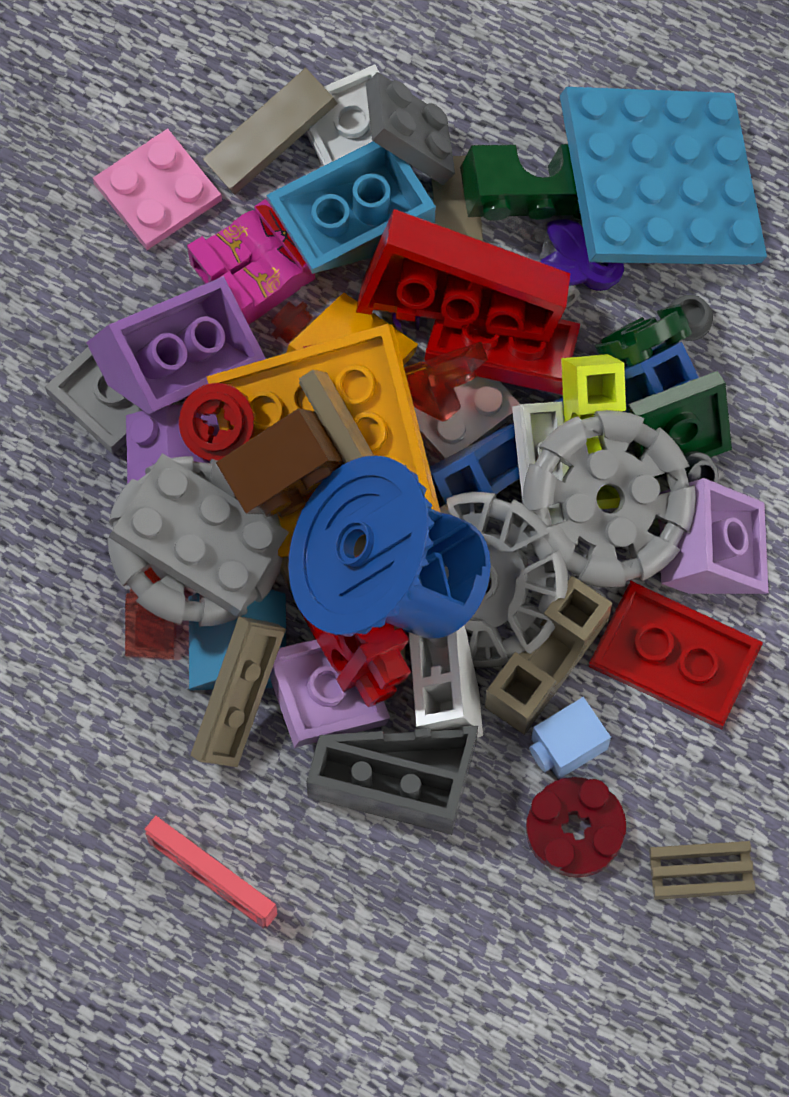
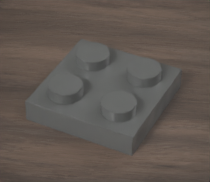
M376 72L366 83L372 141L444 185L455 174L446 114L433 103L427 104L414 96L400 81H391L379 72Z

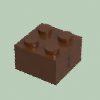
M296 409L216 462L246 514H264L266 517L279 514L281 518L303 507L306 504L303 497L315 490L333 471L345 464L316 412L304 409Z

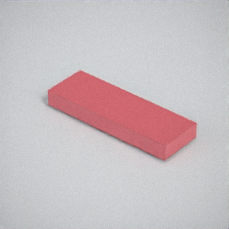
M155 815L147 825L145 834L151 846L263 929L264 927L267 928L277 916V907L274 902Z

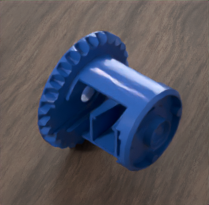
M365 456L347 462L333 471L315 489L305 504L296 523L290 545L288 566L290 587L294 600L303 616L312 625L325 632L351 637L355 633L367 634L372 627H382L386 622L423 638H442L462 628L475 614L485 596L491 568L487 543L481 532L471 523L456 516L431 509L433 505L425 498L427 488L419 483L418 475L410 471L406 465L388 457ZM365 534V548L355 558V543L361 535ZM444 567H448L449 570L448 580Z

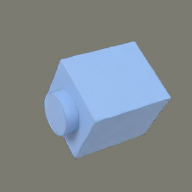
M582 697L534 726L531 739L534 744L529 749L541 770L546 772L551 769L559 780L608 750L611 736L588 702Z

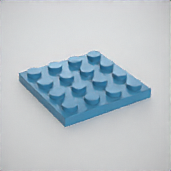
M565 87L560 94V102L589 262L748 265L764 261L767 253L734 93Z

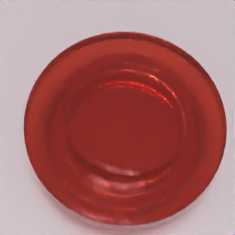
M289 301L271 320V323L277 327L271 336L276 340L281 338L287 344H290L314 318L306 310L308 305L302 301L296 307Z

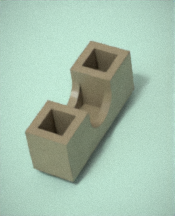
M571 576L568 580L565 598H558L544 612V615L554 624L555 629L549 638L531 654L525 651L520 654L515 652L486 690L485 708L525 735L609 621L612 602L574 576ZM543 619L540 626H544L547 620Z

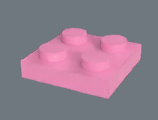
M169 129L158 134L93 177L94 185L146 250H149L222 201L221 193Z

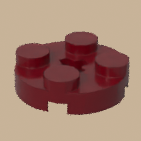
M583 777L563 778L547 785L533 798L526 820L527 841L534 856L551 870L572 878L588 877L606 869L619 854L626 834V817L617 797L609 791L607 785L602 781ZM576 814L580 820H587L590 827L584 829L583 839L575 840L573 833L563 832L562 826L568 824L570 815Z

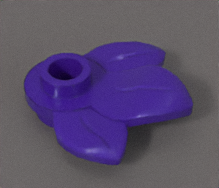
M558 219L547 223V233L556 251L543 258L540 262L571 273L569 286L583 283L592 290L605 291L621 280L624 273V263L589 262L584 230L579 223L569 219Z

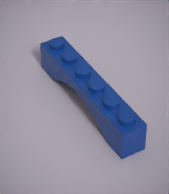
M676 342L671 345L663 343L652 349L654 355L651 358L628 367L627 363L624 364L626 411L622 412L630 413L629 404L699 378L682 342ZM563 397L553 402H563ZM514 422L429 467L439 508L447 504V498L469 492L497 494L520 478Z

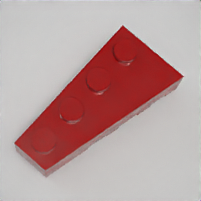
M394 209L363 277L355 313L372 315L373 310L394 312L396 313V319L415 322V317L420 316L444 320L443 326L462 329V325L472 324L485 326L487 333L549 342L567 306L571 273Z

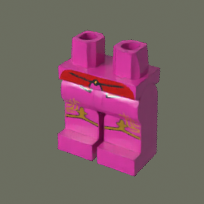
M266 199L255 205L254 210L242 214L230 226L205 240L201 236L187 245L190 265L205 284L224 276L248 325L300 290L303 285L305 286L316 279L315 273L312 274Z

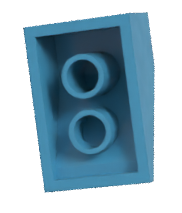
M373 141L266 195L267 201L312 274L372 258L394 209L435 224L436 206L410 165Z

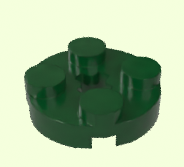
M680 304L672 305L656 311L660 320L657 321L655 317L644 320L641 317L600 340L601 344H596L595 348L599 355L608 354L624 362V364L627 363L628 367L634 366L654 355L651 347L664 341L666 345H671L690 336L692 331L688 325L689 321Z

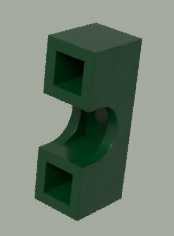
M560 144L548 165L549 177H537L527 172L519 161L516 145H471L460 166L468 217H484L486 220L498 221L509 216H529L533 220H543L552 216L573 215L574 218L581 219L568 144Z

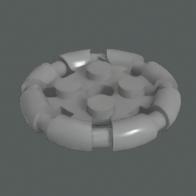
M603 410L595 411L594 417L581 420L576 416L566 421L550 433L541 443L539 448L542 452L535 464H529L525 477L523 505H525L529 512L533 511L546 523L548 527L545 529L549 533L544 535V537L555 552L560 550L567 570L575 574L578 580L591 586L606 588L624 587L628 580L639 578L641 581L652 577L666 567L678 554L680 549L677 545L684 532H690L696 506L695 485H689L685 471L689 464L683 452L661 428L657 430L650 428L643 423L644 418L632 413ZM598 436L602 450L588 454L587 439ZM633 440L645 447L639 459L625 452ZM559 461L569 467L562 481L552 474ZM666 473L671 491L659 494L660 485L653 476ZM604 485L614 487L620 497L619 506L612 513L602 511L597 504V493ZM561 503L566 521L552 525L548 506ZM654 518L666 523L660 537L654 536L647 531ZM534 528V531H530L531 536L537 534ZM578 539L591 546L586 557L574 552L575 543ZM628 546L632 559L620 562L617 559L615 548Z
M193 456L171 458L237 499L216 464L218 460L211 459L210 463L195 462ZM155 464L145 469L146 475L138 481L135 479L130 480L122 489L113 505L109 518V523L113 525V528ZM277 514L266 517L281 527ZM111 538L107 539L111 563L123 586L129 585L139 597L136 602L146 610L162 619L181 624L182 620L199 622V627L214 626L227 623L247 614V607L254 601L262 602L270 592L278 577L282 558L278 556L277 551L236 617L201 594L199 602L185 600L184 588H189L188 586ZM151 567L162 580L153 584L144 572Z
M487 492L458 494L447 498V504L440 507L441 513L456 516L474 525L483 535L489 549L491 588L485 594L475 614L465 624V629L473 631L471 641L468 643L473 665L476 668L504 666L515 652L520 654L526 651L531 654L539 648L555 629L554 624L544 615V612L558 598L564 599L568 588V572L560 550L555 552L544 537V535L549 533L545 529L548 527L546 523L533 511L529 512L522 503L516 500L508 503L496 499L497 494ZM490 518L504 522L501 535L486 531ZM534 528L537 534L531 536L530 531H534ZM531 543L539 558V561L528 566V559L524 552L519 550ZM444 567L448 580L449 570L448 567ZM529 589L542 593L539 607L524 604ZM543 619L547 620L544 626H540ZM509 621L515 635L505 639L501 637L497 626Z

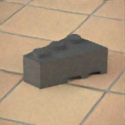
M463 726L459 730L431 731V728L415 729V732L383 734V731L319 735L306 781L308 798L452 835L477 743L478 726Z

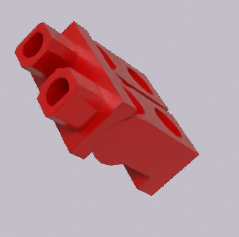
M303 616L329 663L340 674L336 680L342 691L345 692L356 687L367 707L374 706L392 697L397 691L395 685L406 679L411 673L400 653L409 641L402 628L394 631V625L385 622V625L382 627H372L367 634L355 633L353 636L348 637L320 630Z

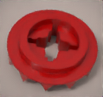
M224 383L206 384L194 390L185 400L179 416L180 434L185 445L195 455L211 461V459L219 461L255 435L253 427L256 413L251 408L248 396L232 385ZM221 408L225 410L224 419L230 421V424L234 425V429L219 430L217 436L213 435L214 426L209 424L207 420L202 419L201 416L218 415Z

